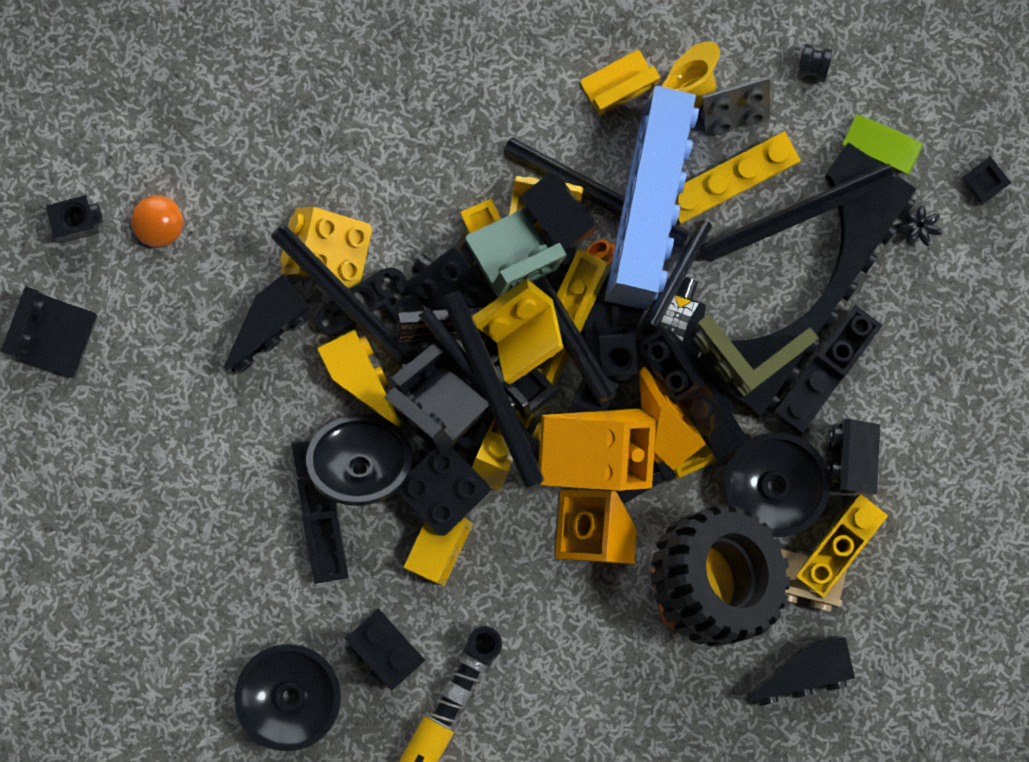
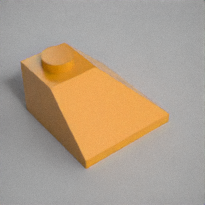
M644 367L639 371L641 410L657 420L654 460L659 464L664 461L672 470H675L706 445L681 403L679 402L674 405L662 384Z
M560 490L555 559L635 564L637 529L616 491Z

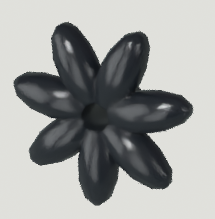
M920 206L916 216L909 212L905 217L908 223L900 224L897 230L910 232L907 237L908 244H912L919 237L924 245L929 246V234H942V230L933 225L940 219V215L932 214L926 217L925 207Z

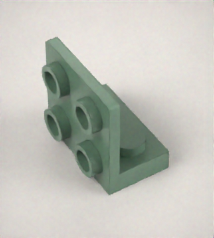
M522 210L470 233L464 239L497 298L526 278L532 282L557 270L567 255L560 243L548 248Z

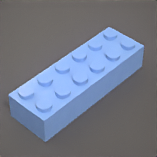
M655 85L642 109L604 301L645 310L652 300L656 301L658 293L664 290L667 271H663L662 268L665 258H670L674 239L669 237L672 225H676L680 211V205H676L675 201L678 193H682L686 180V173L681 172L684 160L688 161L693 143L692 140L687 138L690 128L694 129L699 112V108L694 107L696 97L694 94Z

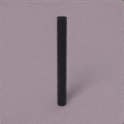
M700 220L666 282L663 292L660 293L644 323V327L647 330L655 332L659 327L712 228L710 222Z

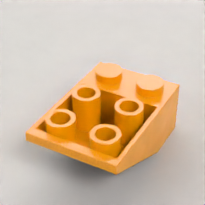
M640 409L541 415L539 467L544 476V481L540 485L616 491L652 488L657 420Z

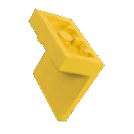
M527 278L473 315L477 328L497 343L503 379L508 384H512L522 376H525L532 369L563 349L553 299Z

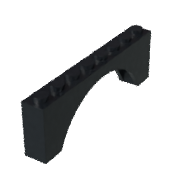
M848 142L825 174V178L830 187L833 188L883 165ZM896 175L894 183L838 207L841 226L839 255L831 279L813 307L792 324L769 335L747 340H730L753 370L808 328H811L816 335L822 326L827 330L830 328L839 315L835 308L840 300L843 299L847 302L858 287V284L854 282L860 271L865 274L869 271L878 258L873 252L879 243L885 246L897 230L892 224L899 215L905 218L916 201L911 197L917 188ZM816 340L802 353L744 397H742L731 381L725 383L714 369L717 363L709 353L705 356L701 354L698 359L715 378L728 397L759 417L764 411L770 414L781 399L777 392L783 383L790 386L801 370L796 364L803 355L809 358L820 340Z

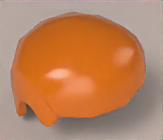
M153 195L143 198L134 207L131 226L135 236L142 244L153 248H160L171 245L180 237L184 220L175 201L166 196Z

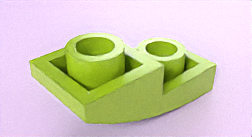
M856 114L842 144L845 147L849 142L881 165L890 164L893 170L908 176L923 148V143L859 114Z

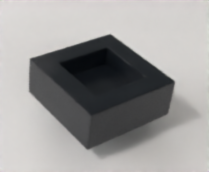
M991 156L961 178L981 205L1011 184V181Z

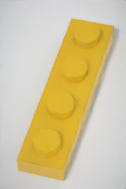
M784 131L686 182L682 193H678L675 201L676 205H680L677 220L679 225L800 163L801 160L786 132Z
M581 249L577 250L557 293L579 332H581L612 264ZM564 345L563 349L556 353L543 369H538L554 387L569 357Z

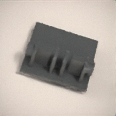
M767 76L703 95V107L699 109L698 114L700 120L704 121L705 136L714 134L724 135L734 128L747 124L751 126L757 125L770 118V77Z

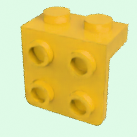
M317 207L295 208V212L289 220L288 228L348 289L361 283L372 234L371 225ZM283 250L281 255V275L284 274V276L291 278H310Z

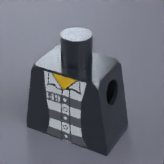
M688 277L684 278L655 332L649 331L644 327V323L656 301H653L637 330L638 344L667 326L698 358L699 350L692 341L695 337L692 330L705 317L706 304L693 300L698 285L696 280Z

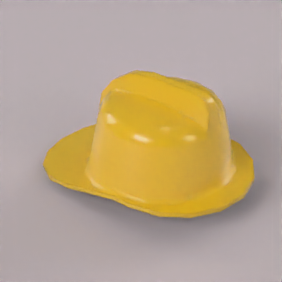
M705 41L692 46L673 64L661 87L696 95L694 107L700 109L703 105V95L716 92L717 89L713 70L721 52L718 44Z

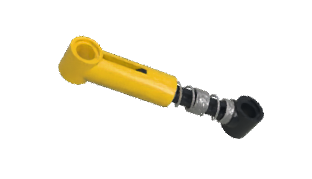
M480 626L469 635L467 644L463 649L465 653H463L464 655H462L460 660L461 665L456 673H452L454 678L452 681H447L448 683H446L441 693L443 697L441 700H437L438 706L434 713L429 714V716H423L398 762H439L455 733L452 730L451 724L452 722H457V713L460 709L465 708L464 706H466L468 699L471 697V689L475 681H480L479 674L484 673L486 668L491 666L494 658L501 651L502 638L494 628ZM482 633L490 634L495 640L494 649L487 654L480 653L475 648V639Z

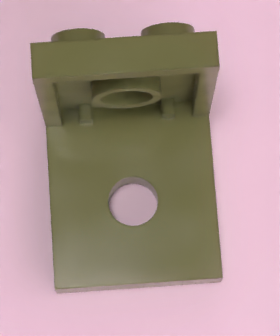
M710 314L699 321L692 330L695 335L692 339L695 346L704 356L708 353L717 363L714 366L716 373L725 383L731 381L742 397L750 393L819 339L814 331L808 328L753 370Z

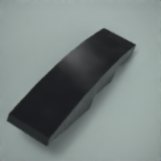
M309 439L292 442L291 445L314 584L346 579L349 578L338 504L322 495L314 487L307 473L306 454L312 440Z

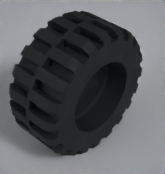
M718 505L682 517L679 521L673 522L667 527L666 534L661 535L656 544V548L659 551L653 553L651 565L655 566V572L651 573V585L655 584L657 593L654 594L656 603H661L664 609L662 612L663 616L668 622L673 621L676 624L674 629L682 636L689 635V640L699 645L706 644L709 647H718L762 635L769 630L770 625L777 622L781 615L779 610L785 608L788 596L785 595V590L790 587V577H786V569L789 568L787 558H783L781 553L783 546L779 539L773 538L771 535L773 530L768 524L759 523L760 518L750 511L744 513V509L741 507ZM710 548L717 550L726 559L731 568L734 579V593L729 605L716 595L710 585L706 569Z

